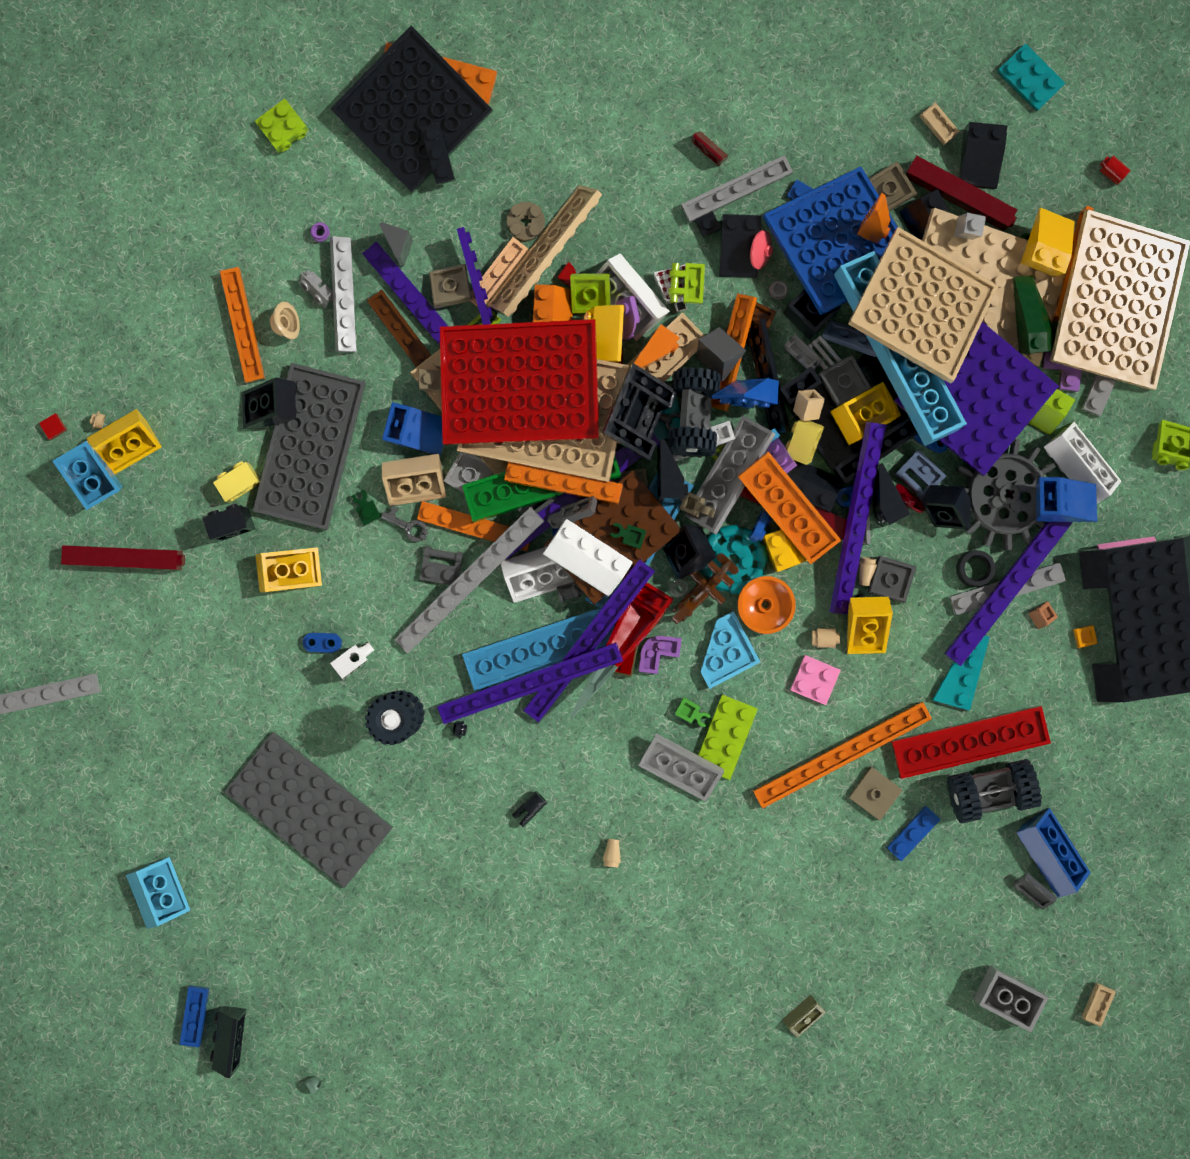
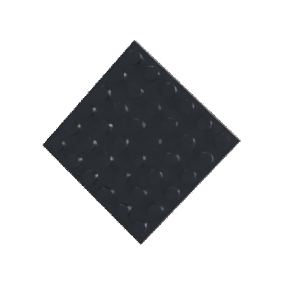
M412 25L331 108L412 193L433 173L421 127L439 122L450 156L493 112V109Z

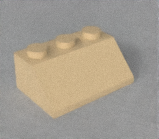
M439 454L382 462V479L390 506L446 498Z

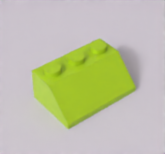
M1056 389L1029 424L1051 435L1066 417L1075 399Z

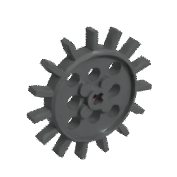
M1015 439L1010 444L1009 454H1002L991 467L994 470L993 477H989L987 473L985 476H981L975 470L970 471L963 466L956 468L959 474L968 478L965 490L971 499L970 515L974 520L970 524L969 530L964 531L965 534L975 532L980 526L987 530L982 543L985 547L991 545L995 534L1003 535L1004 550H1012V534L1020 533L1023 542L1026 545L1030 544L1032 537L1028 529L1035 524L1041 530L1045 524L1044 521H1036V483L1039 477H1044V474L1056 467L1052 463L1044 465L1039 469L1033 463L1039 454L1040 448H1032L1026 458L1018 455L1020 440ZM1007 471H1010L1012 473V479L1010 481H1008L1005 477ZM1026 474H1028L1031 477V481L1029 484H1026L1024 482V476ZM985 486H988L991 490L989 496H986L983 492ZM1022 493H1025L1028 497L1026 503L1021 501ZM982 505L987 507L986 515H982L980 512ZM1001 508L1006 512V516L1003 519L999 516ZM1019 512H1022L1024 514V520L1022 522H1020L1017 519V514Z

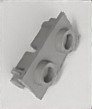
M308 270L304 274L301 273L299 279L301 288L305 292L308 291L313 296L314 301L326 309L328 301L333 302V291L326 284L319 287L323 281L313 271Z
M796 334L783 346L785 351L791 354L806 370L810 367L815 370L823 361Z

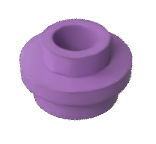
M318 222L311 227L310 233L315 241L324 242L329 238L330 230L326 224ZM318 230H323V235H317Z

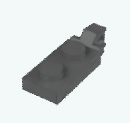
M590 496L561 507L560 512L548 516L547 522L555 529L560 528L566 519L574 523L579 519L590 517L595 513L597 499L594 496Z

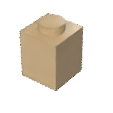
M815 389L798 391L793 412L802 421L808 422L819 419L825 399Z

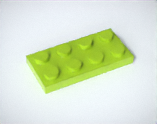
M723 694L720 697L698 756L723 768L724 773L721 777L730 780L758 708Z

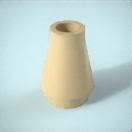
M860 558L858 565L859 585L870 586L877 566L875 564L876 559Z
M608 839L602 859L604 861L603 866L619 868V863H621L619 840Z

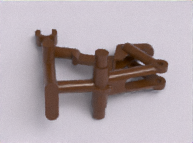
M723 553L717 555V560L722 564L720 568L712 560L707 564V567L714 573L708 580L697 572L689 575L697 585L672 610L674 613L677 612L672 617V621L676 624L692 616L693 611L708 596L716 600L720 605L726 600L715 587L721 580L730 587L734 581L726 572L729 570L735 575L739 572V568Z

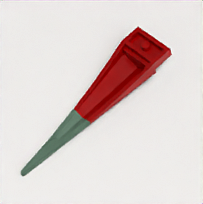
M646 583L618 619L606 645L617 642L624 661L663 618L664 613L673 602V598L651 584ZM623 661L592 672L571 713V718H574Z

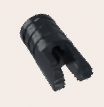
M535 791L512 816L518 818L527 811L528 814L519 823L524 827L548 802L539 792Z

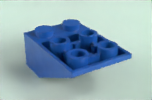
M769 378L736 380L712 395V399L720 400L719 403L742 406V408L752 409L757 405L760 408H770V404H778L779 381Z
M392 402L382 440L387 443L441 456L444 446L442 417Z
M1039 477L1036 483V521L1097 522L1096 484L1061 477Z

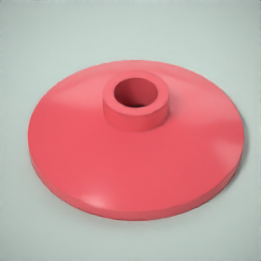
M766 230L759 231L751 245L750 260L755 269L763 268L773 253L771 235Z

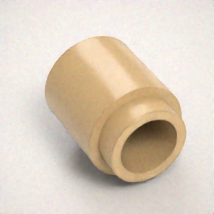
M836 629L812 630V646H817V648H836V644H840V633L836 632Z

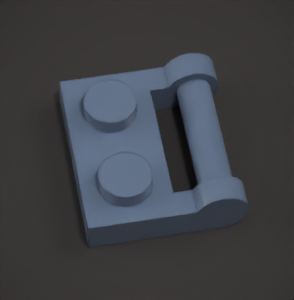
M917 450L894 473L897 478L902 479L918 495L917 497L922 500L930 485H938L946 477L920 450ZM908 468L927 486L924 490L905 473Z

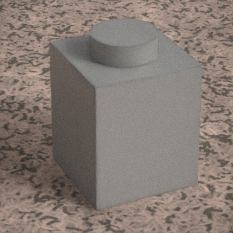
M971 213L958 216L954 236L969 240L982 237L986 217Z

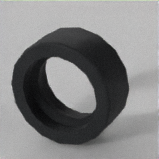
M969 551L958 559L956 573L958 578L968 586H983L993 579L995 563L993 558L984 551ZM973 557L981 558L987 566L986 574L978 580L969 578L965 573V564Z

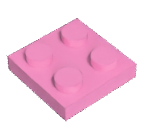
M804 655L790 690L826 705L841 670Z

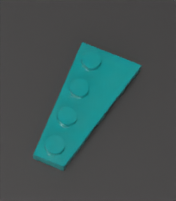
M985 635L962 666L952 662L948 673L932 698L933 701L970 711L989 636Z

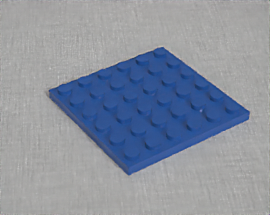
M861 166L765 213L763 216L764 221L820 316L848 302L834 276L839 267L875 251L880 261L894 231L897 229V225L890 215L891 220L888 225L890 231L886 239L882 238L878 244L857 235L864 217L879 197Z

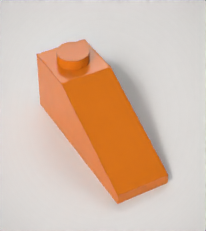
M880 194L864 217L857 235L876 244L882 238L886 239L890 231L888 225L891 219L885 194Z
M661 324L634 364L645 369L666 358L669 353L673 354L679 346L676 342L680 337Z

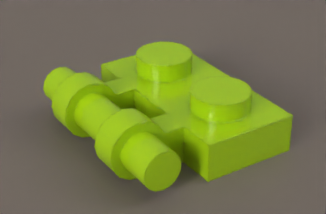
M672 263V270L669 271L671 288L668 289L670 303H677L678 296L683 295V303L703 304L705 264L686 263L685 271L679 270V263ZM679 278H684V288H678Z

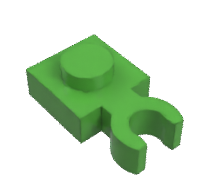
M684 697L674 713L691 724L696 719L697 723L702 727H705L706 724L701 722V717H711L707 712H698L700 706Z

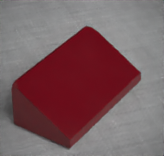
M699 131L693 134L692 143L716 165L720 166L728 158V155L704 133Z

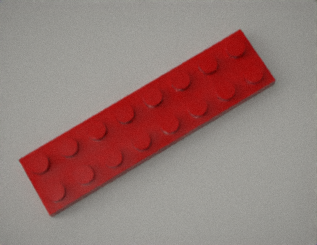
M1036 706L892 740L891 743L899 776L901 779L1051 744L1043 708L1042 706Z

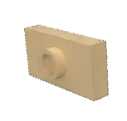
M936 102L919 116L943 146L960 132Z
M1096 982L1081 1018L1101 1027L1116 991Z

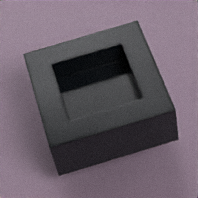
M713 211L695 220L703 238L721 230Z

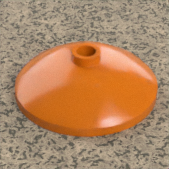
M762 576L749 581L741 590L737 604L738 613L743 623L751 630L762 634H772L784 629L791 622L796 608L795 597L791 588L784 581L772 576ZM764 601L768 602V607L765 609L762 607V602Z

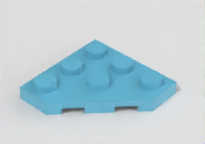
M734 611L717 619L700 670L709 689L760 663Z

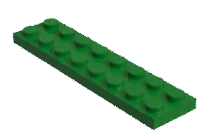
M614 457L610 480L621 477L616 457ZM506 471L462 485L473 523L565 494L506 482L504 480Z

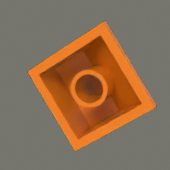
M535 284L533 322L572 320L571 289L556 285Z

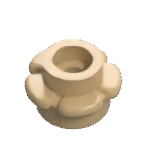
M100 411L97 414L93 413L90 420L94 430L95 428L102 429L106 415L101 414Z

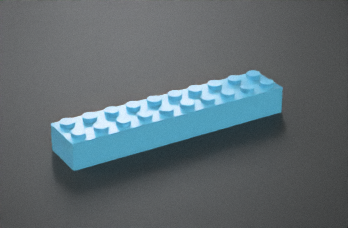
M875 251L841 265L834 274L853 312L879 263ZM866 335L924 446L960 430L967 424L943 379Z

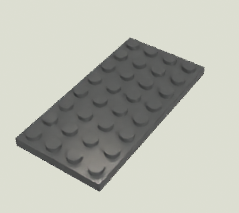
M291 363L287 380L295 381L296 419L287 423L277 424L274 427L253 511L329 530L366 382Z
M272 732L225 791L227 795L343 888L347 886L393 828L392 825L276 732Z

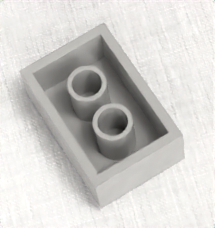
M990 965L973 999L981 1007L1032 1032L1049 997L1042 991Z

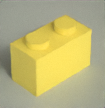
M801 419L794 423L791 430L793 433L792 439L788 440L785 447L793 460L805 465L812 462L824 426L812 421H802Z
M239 462L233 466V470L229 473L224 472L216 477L218 480L213 483L224 501L231 503L258 486L261 480L250 463Z

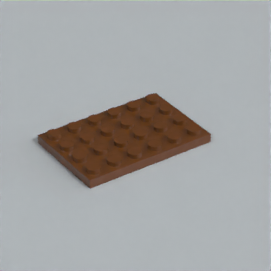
M631 471L618 482L623 484L619 504L597 500L595 513L592 516L574 522L575 525L633 562L622 580L625 579L639 559L645 562L677 535L681 529L634 471ZM619 523L624 529L629 524L647 530L641 549L621 544L623 539L621 537H610V533L618 534L619 532L617 527H613V524ZM553 537L544 544L546 548L548 547ZM563 567L593 604L605 596L604 593Z

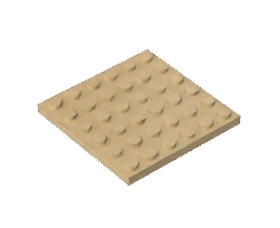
M897 227L848 324L951 384L960 370L999 286Z

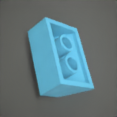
M170 857L126 875L147 929L157 927L190 911Z

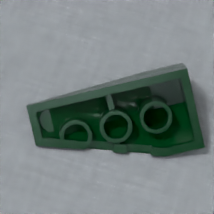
M1033 275L1013 277L1019 353L1023 355L1051 352L1055 340V331Z

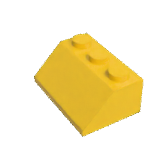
M624 305L594 306L586 311L584 315V320H596L597 359L614 363L621 362Z
M137 409L87 437L88 443L114 474L162 447L150 425Z

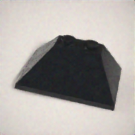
M630 363L602 433L649 461L657 444L651 440L660 414L662 410L672 407L678 391L636 364Z

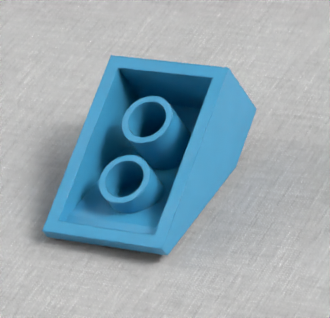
M88 441L83 442L52 461L86 510L117 493L123 487L113 471Z

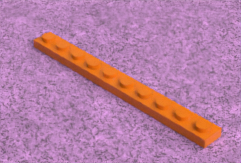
M921 701L753 790V793L763 809L928 722L932 717L924 702Z

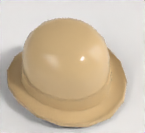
M281 302L276 306L270 318L272 330L279 336H285L288 339L298 337L300 331L299 317L297 311L290 303Z

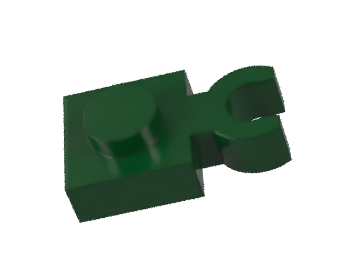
M361 490L363 494L361 500H358L355 494L352 495V498L360 505V507L356 508V511L363 525L366 526L380 519L381 514L373 500L367 501L368 495L366 491Z
M619 523L613 524V527H617L619 532L618 534L610 533V537L623 538L621 544L641 549L647 530L629 524L624 529Z

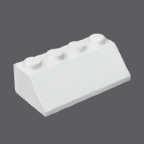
M621 254L607 260L596 273L610 274L611 305H616L617 301L627 297L635 296L640 323H636L633 338L636 341L656 326L670 312Z
M1075 422L1067 426L1044 446L1048 456L1055 460L1060 471L1065 473L1069 479L1096 484L1097 504L1111 496L1121 483L1120 478Z
M568 519L563 521L543 553L607 596H610L633 563Z
M546 547L504 560L501 563L503 575L514 603L557 590L556 587L558 586L562 588L572 585V582H574L561 565L543 554Z

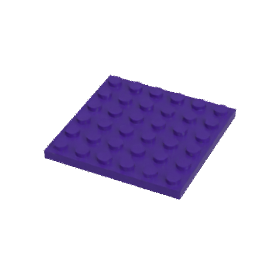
M982 321L955 380L951 384L944 380L967 424L960 430L939 439V441L981 476H985L1059 385ZM897 397L894 403L906 412L901 400Z

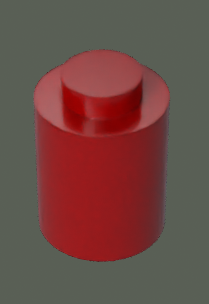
M1114 155L1111 157L1107 156L1099 164L1101 166L1099 171L1116 185L1131 171Z

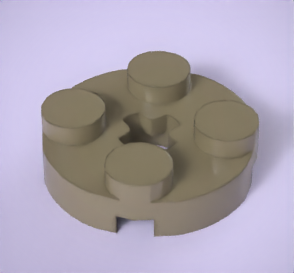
M521 202L512 206L507 216V226L510 233L518 240L532 241L543 232L545 217L538 205L531 202ZM524 217L532 220L531 223H528V226H524V223H521Z

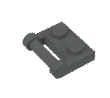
M425 546L420 580L451 585L460 576L463 552L457 551V553ZM430 556L455 560L456 563L455 566L429 562Z

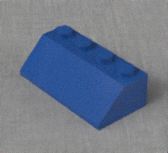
M1048 808L1025 822L1016 833L1028 850L1030 857L1037 864L1041 874L1044 875L1049 883L1051 890L1054 891L1057 898L1077 893L1091 872L1051 809Z

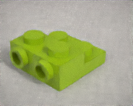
M285 98L255 120L278 153L287 151L294 141L303 139L307 134L306 132L309 131Z
M1162 419L1158 426L1157 440L1153 443L1152 459L1157 460L1159 465H1175L1177 470L1189 469L1190 427Z

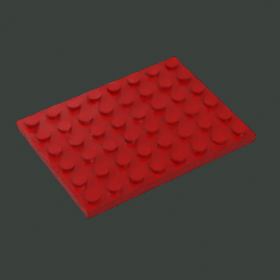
M595 319L440 327L442 434L444 445L599 439Z

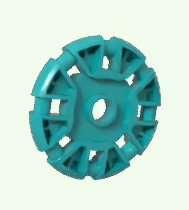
M727 525L721 527L717 534L711 533L707 537L714 552H716V557L712 561L719 568L722 566L717 560L719 553H723L726 557L735 554L739 558L736 564L739 572L735 575L729 570L726 572L734 583L728 587L721 580L715 587L718 591L740 594L743 587L749 581L765 575V565L768 563L766 547L759 540L754 543L748 539L752 532L749 528L744 527L743 529L737 527V525ZM735 535L742 536L741 542L734 540ZM723 537L726 542L720 545L717 540ZM753 543L756 550L751 553L748 546ZM753 560L758 561L757 569L751 567ZM708 567L701 570V573L707 579L713 575ZM747 574L749 579L743 582L740 577Z

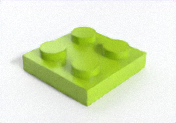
M571 274L572 313H586V311L594 306L611 305L610 274Z

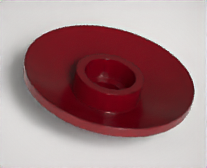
M900 484L895 485L907 509L910 508L920 513L925 511L918 497L913 495L906 487Z

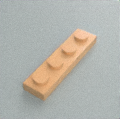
M512 237L482 276L483 280L479 281L481 289H486L488 297L485 300L486 305L528 251V248L514 237ZM472 289L471 302L478 307L474 290Z

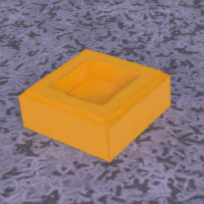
M1094 625L1073 629L1077 648L1098 644Z

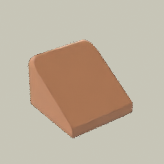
M1048 601L1028 613L1037 629L1048 626L1058 618Z

